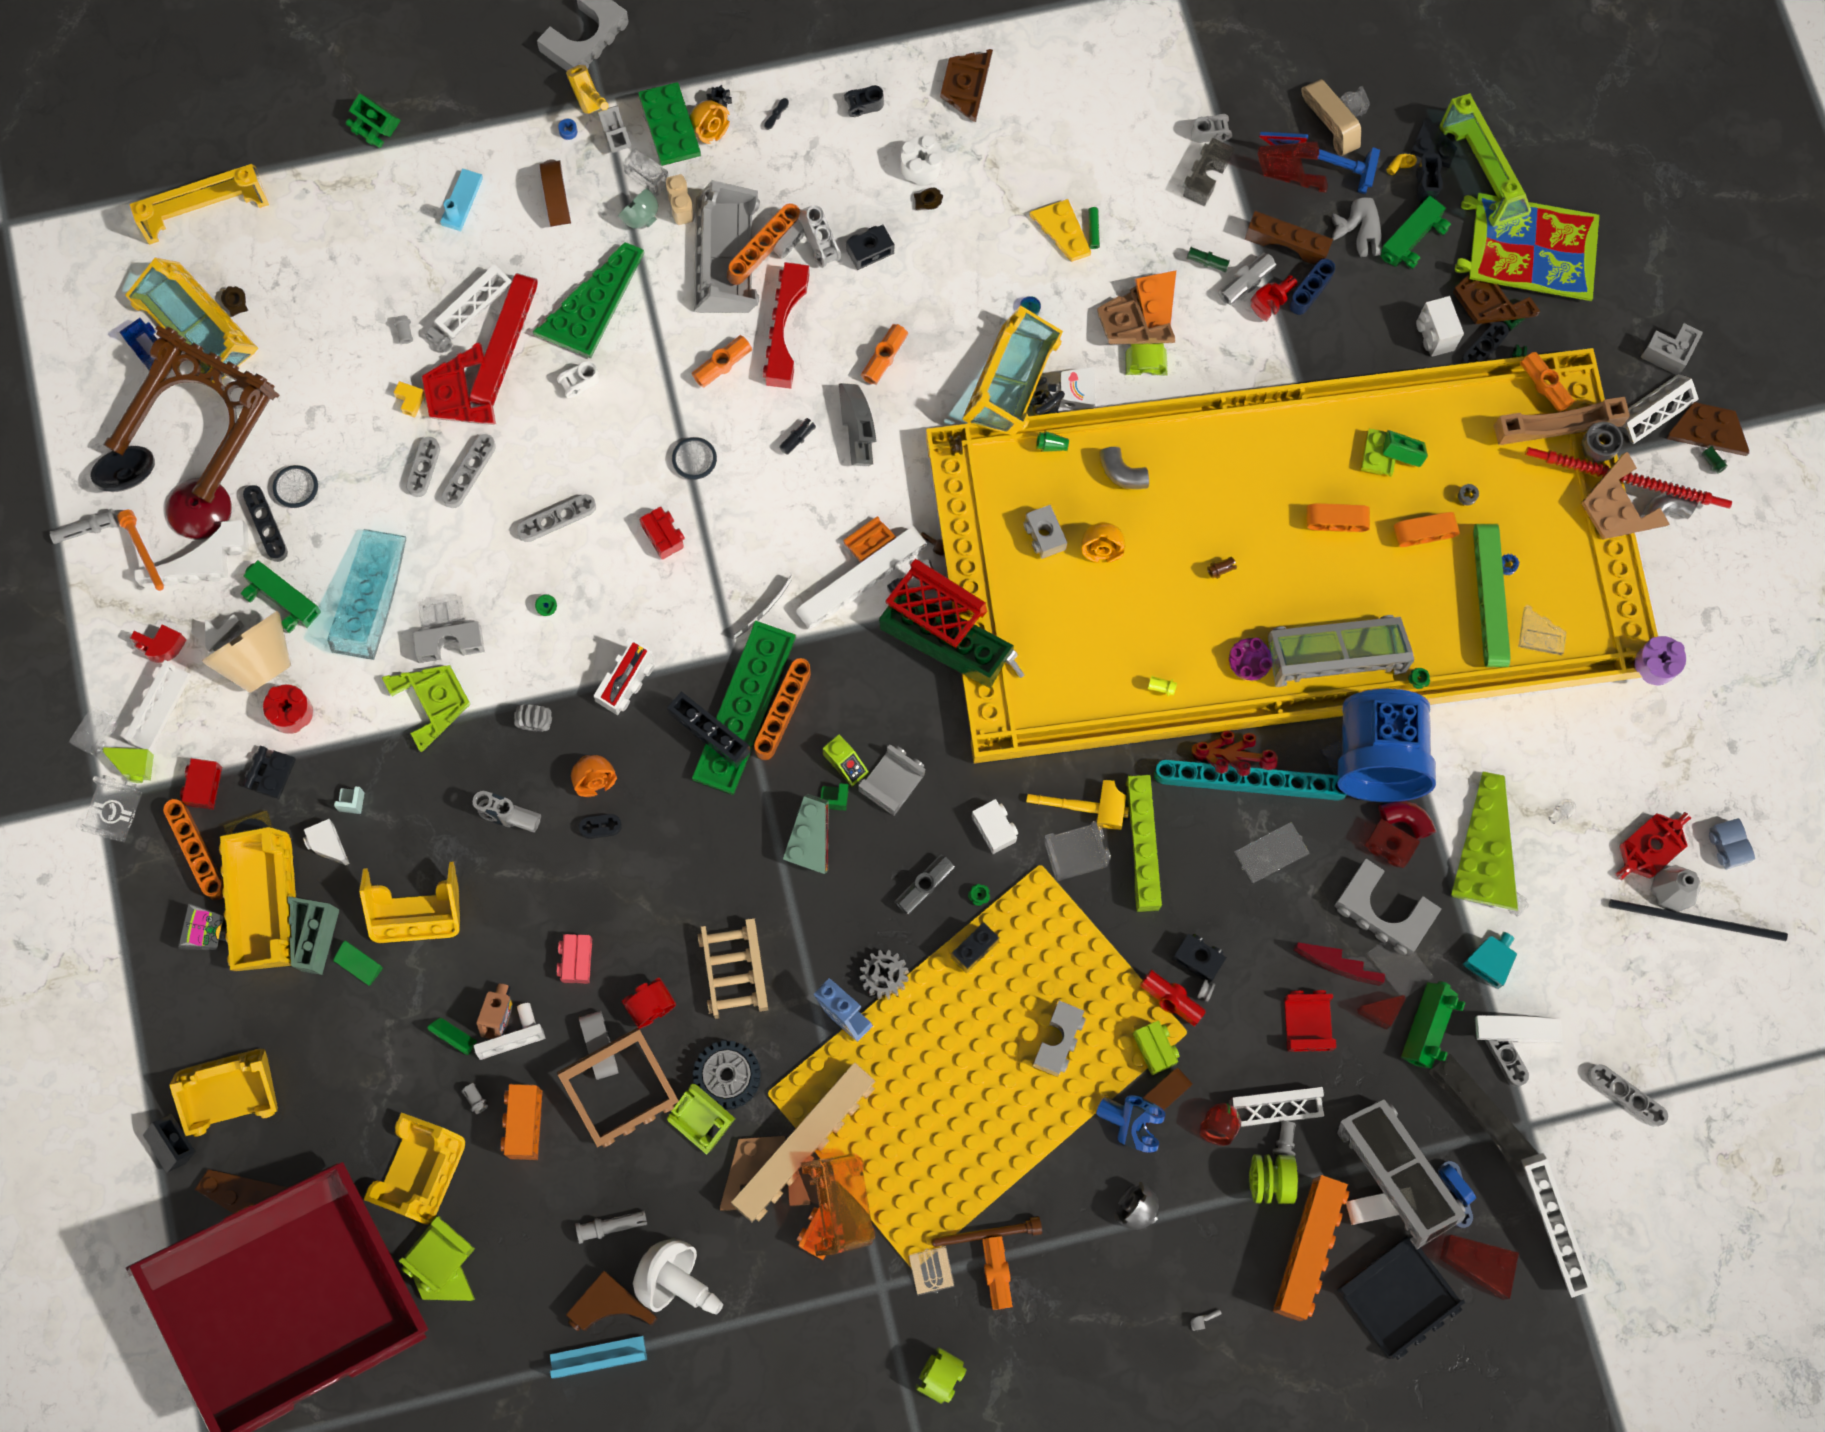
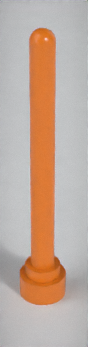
M123 510L117 515V520L121 527L128 530L156 590L162 591L164 584L135 526L137 518L132 510Z

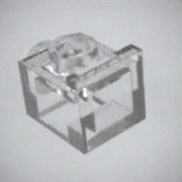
M1363 86L1359 87L1357 92L1345 93L1340 99L1355 117L1366 114L1370 105Z

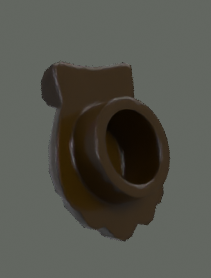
M931 187L921 193H914L915 209L919 211L922 209L933 210L938 208L943 200L941 191Z
M228 286L222 292L221 301L230 311L231 317L248 311L243 289L237 286Z

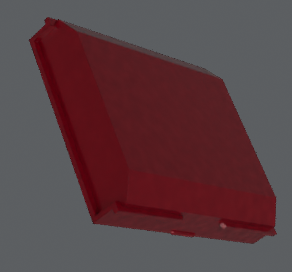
M343 1162L328 1167L267 1197L254 1206L250 1205L223 1218L222 1222L208 1229H202L125 1268L129 1277L133 1275L209 1432H253L292 1411L294 1404L346 1376L354 1378L426 1339L425 1333L429 1330Z

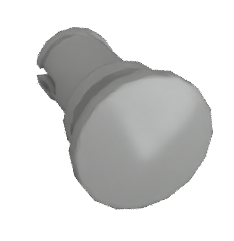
M1289 1121L1281 1122L1280 1137L1276 1142L1278 1148L1273 1149V1154L1294 1155L1295 1157L1296 1154L1291 1151L1295 1146L1293 1143L1295 1123Z

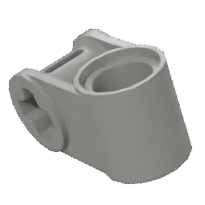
M1219 114L1216 116L1198 117L1194 122L1191 138L1197 143L1226 141L1230 139L1232 132L1228 127L1229 116Z

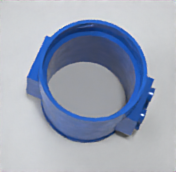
M1374 689L1354 694L1344 701L1342 757L1338 761V787L1342 792L1351 797L1367 801L1399 802L1425 796L1434 790L1436 786V762L1431 756L1430 702L1425 697L1407 690Z

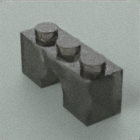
M1213 137L1209 144L1205 143L1200 153L1202 155L1200 161L1196 159L1191 169L1193 174L1191 177L1187 176L1182 185L1185 188L1183 197L1205 207L1216 185V180L1210 178L1206 172L1214 170L1223 174L1232 158L1234 147Z

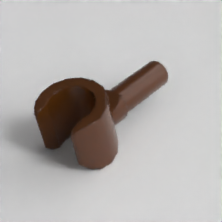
M922 532L921 536L932 545H935L932 551L937 555L943 556L942 540L933 539Z

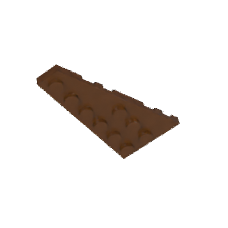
M208 1169L195 1190L231 1213H235L250 1205L254 1206L262 1202L263 1199L288 1187Z

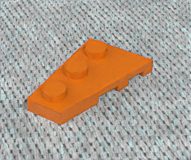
M1177 270L1135 279L1141 311L1148 328L1168 323L1171 325Z

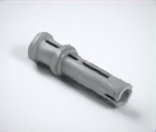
M111 508L106 513L97 516L95 514L90 515L89 519L52 530L50 531V537L52 542L57 544L90 532L100 533L105 528L119 527V522L115 511Z
M643 1210L602 1221L596 1218L593 1222L581 1225L575 1223L579 1244H582L584 1240L597 1237L602 1239V1237H605V1234L647 1225V1220Z

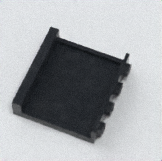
M1408 1234L1337 1289L1388 1359L1396 1357L1399 1360L1408 1353L1406 1348L1413 1343L1417 1346L1427 1338L1424 1334L1431 1329L1435 1332L1445 1324L1442 1320L1449 1315L1453 1318L1463 1310L1460 1306L1466 1303L1464 1299L1460 1300L1423 1250L1421 1248L1416 1249L1410 1240L1413 1237L1412 1234Z

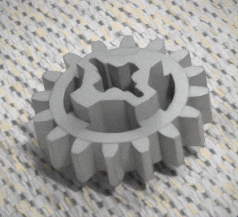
M881 950L878 952L879 956L871 953V960H864L866 967H860V972L865 974L860 976L861 982H866L863 985L864 990L870 988V996L877 993L878 999H881L882 995H886V998L890 999L891 993L898 996L897 990H905L903 982H908L909 980L905 976V974L909 973L908 968L904 967L906 964L905 960L898 961L899 954L897 953L892 957L890 950L887 951L886 955H883ZM874 966V968H875L874 974H872L871 977L869 978L870 971H871L872 967ZM880 969L885 974H888L889 981L884 976H881ZM899 972V978L895 983L894 976H896Z

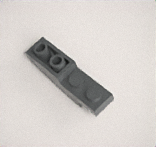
M840 383L842 425L848 426L851 465L871 466L873 465L872 443L877 441L868 402L859 385Z

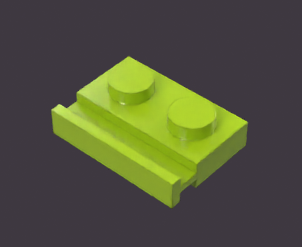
M1369 428L1361 471L1380 475L1386 474L1392 477L1396 459L1383 455L1385 431Z

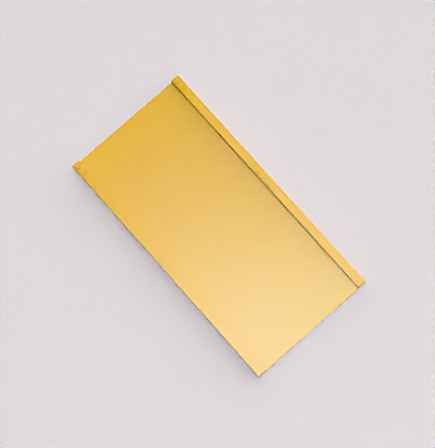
M1593 348L1539 355L1549 369L1555 370L1558 373L1560 383L1575 400L1563 412L1591 406L1605 400ZM1526 356L1028 416L1029 423L1023 431L1020 430L1014 436L972 424L926 429V445L932 469L947 577L986 602L988 612L983 618L980 617L975 625L1014 645V650L1018 654L1014 661L1025 675L1020 678L1014 668L1005 662L990 689L962 674L974 763L1340 717L1344 715L1343 703L1347 698L1354 694L1374 689L1411 691L1422 695L1430 702V705L1643 678L1635 669V657L1648 641L1658 637L1636 535L1632 533L1602 540L1581 502L1595 485L1601 481L1602 475L1597 477L1596 473L1591 475L1590 472L1585 473L1584 470L1579 472V469L1573 470V467L1568 469L1567 466L1562 467L1561 464L1556 466L1555 463L1548 464L1545 460L1525 455L1526 448L1531 447L1546 452L1552 450L1557 455L1559 453H1562V456L1567 454L1568 458L1573 456L1574 459L1579 458L1580 461L1585 459L1588 462L1589 460L1583 455V446H1581L1586 432L1498 445L1494 424L1500 416L1521 413L1522 415L1558 413L1547 397L1537 392L1535 382L1520 365V362ZM1544 380L1546 384L1551 385L1548 380ZM1002 419L978 423L1006 430L1010 421ZM1369 428L1385 432L1390 430L1425 442L1428 457L1421 467L1395 460L1392 477L1386 474L1380 475L1361 471ZM1048 431L1068 438V450L1041 452L1040 449H1036L1038 433ZM960 435L963 454L955 453V456H952L949 437L957 438ZM1107 447L1121 448L1123 462L1131 468L1147 467L1149 487L1147 489H1126L1113 483L1105 474L1101 463L1100 451ZM1616 454L1613 458L1597 463V465L1603 464V467L1608 465L1610 469L1618 461V456ZM1466 484L1476 486L1479 491V497L1474 504L1469 506L1461 504L1458 500V492ZM1465 492L1464 494L1465 497L1469 496L1470 499L1473 495L1472 493ZM1315 503L1368 506L1370 508V530L1365 532L1310 530L1307 528V506ZM1051 505L1067 541L1066 550L1041 559L1040 554H1036L1033 549V538L1031 534L1026 533L1023 522H1025L1027 513ZM1454 512L1460 532L1458 536L1414 546L1399 547L1394 530L1396 523L1414 518ZM1100 522H1107L1117 526L1123 533L1125 540L1124 555L1119 560L1106 563V559H1099V563L1088 560L1083 556L1081 547L1085 531L1090 526ZM1497 523L1500 530L1502 556L1513 554L1519 561V567L1512 575H1504L1511 658L1509 667H1485L1473 538L1475 524ZM1042 529L1038 531L1043 536L1049 535L1047 530ZM1231 556L1234 558L1236 563L1233 565H1237L1236 570L1222 574L1218 579L1210 577L1207 570L1210 563H1217ZM1505 561L1504 567L1511 568L1513 563ZM951 601L952 609H955V603ZM967 611L959 613V616L968 621L973 614ZM1386 615L1401 617L1414 656V662L1405 673L1394 674L1392 668L1390 672L1376 670L1302 678L1299 682L1294 680L1287 681V686L1275 687L1272 667L1267 675L1261 679L1249 681L1237 676L1229 663V654L1232 647L1242 639L1260 638L1269 649L1267 637L1270 631L1276 627L1291 629L1375 620ZM1392 626L1341 630L1350 659L1397 654ZM1399 629L1402 653H1407L1408 650L1401 629ZM1336 631L1278 638L1284 662L1287 666L1345 659ZM1273 642L1274 654H1275V660H1276V666H1277V672H1278L1279 669L1281 668V666H1280L1279 659H1278V656H1277V653H1276V649H1275V646H1274V642ZM1423 668L1428 671L1430 683L1427 687L1416 689L1413 687V684L1409 683L1408 677L1413 669ZM1151 676L1168 681L1173 679V682L1177 683L1175 694L1167 696L1166 693L1149 690Z

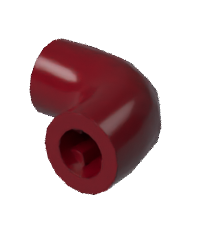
M1399 801L1379 805L1380 816L1386 826L1397 822H1404L1411 827L1416 840L1437 832L1428 813L1416 803Z

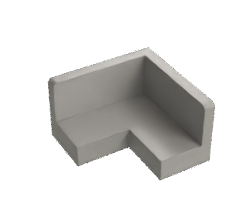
M1683 323L1676 338L1673 339L1656 330L1641 358L1678 375L1686 367L1703 332Z

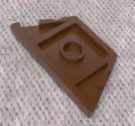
M992 49L986 50V53L976 55L975 53H969L965 56L950 57L940 97L973 122L977 121L993 54Z
M1696 402L1690 406L1667 435L1668 440L1705 448L1713 446L1714 450L1747 456L1750 451L1736 411Z

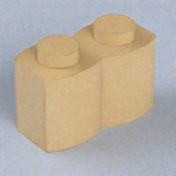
M679 174L667 177V194L675 222L678 225L693 222L692 201L688 195L687 182L684 176Z

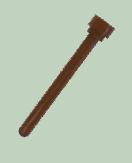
M1034 1216L1029 1217V1220H1025V1223L935 1237L931 1240V1244L934 1247L1024 1232L1035 1236L1042 1234L1040 1217Z

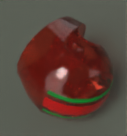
M1226 1103L1212 1106L1207 1112L1204 1121L1200 1124V1136L1204 1140L1216 1145H1230L1241 1128L1240 1114L1236 1108ZM1206 1130L1220 1132L1224 1134L1226 1137L1214 1136L1208 1133Z

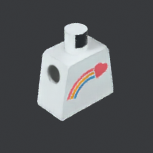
M1095 367L1063 371L1060 374L1059 383L1047 384V390H1049L1052 396H1055L1058 391H1064L1065 396L1060 401L1061 408L1085 410L1095 407Z

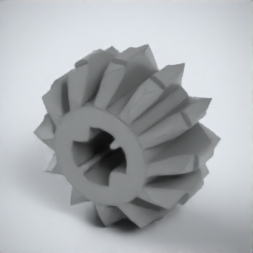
M519 705L514 714V724L522 730L547 731L552 721L551 710L544 706Z

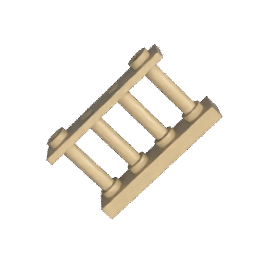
M755 918L746 920V926L740 930L707 935L706 927H701L702 933L698 934L699 947H704L711 994V1000H707L709 1014L713 1013L714 1018L718 1019V1010L752 1004L758 1006L760 1012L768 1011ZM741 938L749 940L750 948H747L746 951L710 957L709 943ZM744 960L752 962L753 970L749 971V973L715 979L713 977L712 965ZM747 982L755 984L756 992L750 996L717 1001L716 987Z

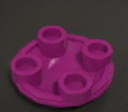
M1260 638L1240 640L1234 644L1229 654L1231 669L1244 680L1254 681L1261 679L1267 675L1273 664L1271 652Z

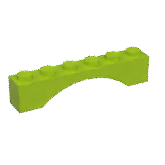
M1128 776L1126 793L1133 838L1137 912L1159 911L1162 901L1151 776Z

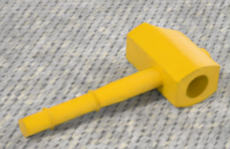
M578 65L567 70V77L583 113L589 114L600 108L602 110L608 109V103L596 91L585 65Z
M1103 780L1100 803L1028 794L1026 801L1027 803L1096 813L1098 814V827L1122 830L1123 818H1128L1129 807H1125L1126 795L1121 793L1116 788L1115 782L1111 780Z

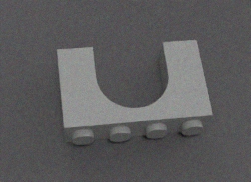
M577 0L578 9L598 23L599 28L595 35L588 40L577 42L567 39L552 27H549L537 40L539 51L566 71L578 65H585L588 69L589 64L594 59L599 58L602 50L614 41L615 36L627 27L629 21L625 9L612 0Z
M1365 859L1334 907L1337 908V911L1342 916L1351 917L1357 921L1356 924L1364 930L1369 929L1375 933V937L1378 940L1393 945L1394 950L1399 954L1410 956L1418 947L1441 911V908L1422 896L1406 920L1399 923H1388L1381 920L1371 908L1370 896L1385 871L1368 859Z

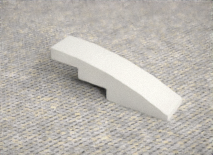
M1524 1016L1475 1017L1477 1040L1516 1041L1517 1043L1562 1042L1560 1019Z

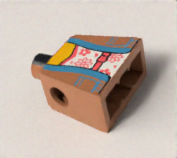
M498 984L495 993H487L477 1020L481 1037L494 1039L505 1035L512 1011V1002L509 997L510 986Z

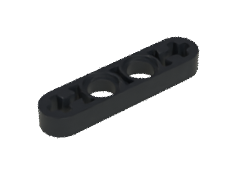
M249 485L245 488L243 497L264 548L271 560L275 562L283 561L288 555V549L267 499L259 486ZM252 492H255L257 494L256 497L259 504H255L254 500L251 498ZM259 510H267L265 518H256V513ZM267 528L275 529V534L272 537L264 536V531ZM275 542L278 548L281 549L279 550V555L274 553L275 549L271 543Z

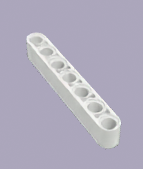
M915 527L906 530L803 603L796 610L797 615L808 629L816 627L923 551L927 546V542Z

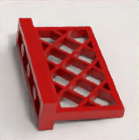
M916 558L911 563L909 572L885 600L887 605L954 648L958 646L980 617L983 618L988 612L986 602ZM912 577H915L920 581L921 586L908 589L907 583ZM932 589L937 591V598L925 600L924 591ZM922 592L923 600L910 602L909 593ZM906 594L908 603L897 604L894 602L898 595ZM951 600L955 603V609L943 611V601ZM939 602L940 611L927 613V604ZM924 605L925 614L914 615L912 613L911 607ZM968 611L973 614L970 620L960 622L959 613ZM957 614L958 622L945 624L944 615ZM941 616L942 625L933 627L929 624L928 618ZM959 627V634L954 640L947 636L946 629Z

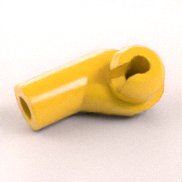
M1399 154L1386 168V171L1390 175H1395L1399 168L1414 166L1417 163V158L1410 154Z

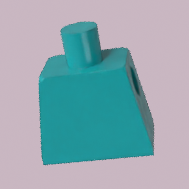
M1503 932L1498 940L1493 936H1489L1462 965L1495 988H1501L1505 984L1517 956V953L1509 948L1514 941V937L1507 932Z

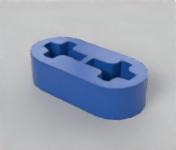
M1450 1164L1445 1165L1439 1170L1441 1178L1465 1206H1468L1476 1199L1474 1192Z

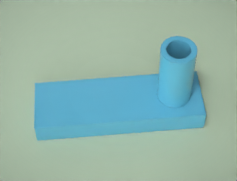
M462 168L450 199L444 201L445 212L440 221L442 226L457 231L462 230L483 180L482 174Z

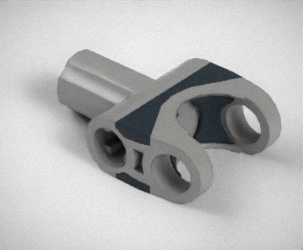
M480 791L473 797V806L485 820L505 827L516 826L534 833L539 826L541 814L513 805L508 798L487 791ZM481 796H487V797L489 798V799H484V800H482V801L477 805V800H478L479 797H481Z

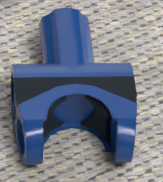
M1135 1095L1127 1096L1124 1105L1106 1097L1101 1100L1097 1108V1115L1120 1126L1117 1137L1119 1142L1143 1152H1155L1158 1150L1159 1141L1147 1130L1146 1123L1159 1124L1164 1122L1165 1112L1162 1108L1151 1101Z

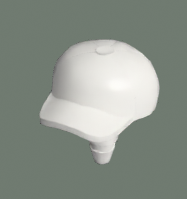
M678 1239L664 1240L653 1245L643 1255L633 1280V1287L636 1297L645 1307L658 1312L665 1308L676 1295L695 1308L700 1306L702 1310L715 1315L723 1307V1303L713 1293L708 1291L706 1285L689 1275L697 1257L696 1249L692 1245Z

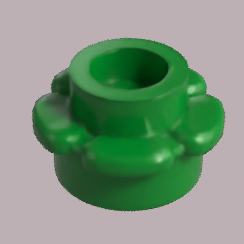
M1415 668L1411 671L1408 680L1410 684H1413L1414 688L1422 689L1429 685L1430 675L1423 668Z
M975 884L968 893L969 900L973 901L974 905L981 906L989 901L990 891L985 885Z

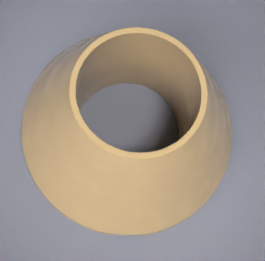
M276 611L203 659V663L249 693L258 689L291 666L280 614Z

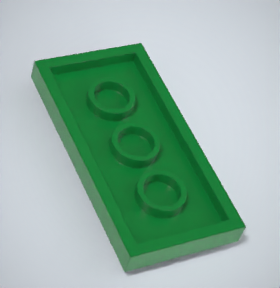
M676 82L638 92L661 166L700 157L701 151L679 83Z

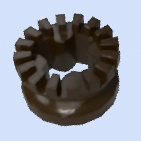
M959 435L957 438L949 437L951 455L955 456V453L962 455L961 436Z

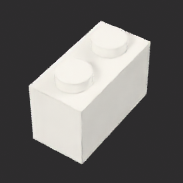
M996 799L972 811V818L992 854L1014 844L1018 834L1013 823L1009 824L1006 818L1008 814L1002 803L998 804Z

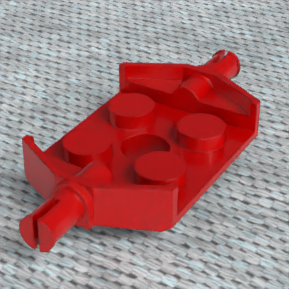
M1684 812L1675 820L1658 813L1652 816L1619 846L1624 866L1615 873L1617 877L1622 874L1618 879L1623 880L1630 872L1649 879L1654 877L1688 846L1682 828L1691 819L1690 815L1686 817L1688 813ZM1652 839H1657L1660 842V850L1651 847L1650 842Z

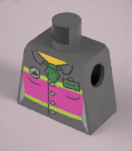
M188 904L178 949L216 950L219 940L226 941L227 928L222 927L224 917L198 906Z

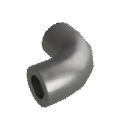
M1107 447L1100 451L1101 463L1105 474L1113 483L1126 489H1147L1149 487L1147 467L1131 468L1123 462L1121 448Z
M1663 493L1651 500L1644 509L1641 518L1657 508H1661L1665 517L1669 513H1675L1689 519L1698 503L1695 502V499L1693 501H1690L1689 498L1684 500L1683 496L1678 498L1677 495L1673 497L1672 493L1670 495Z

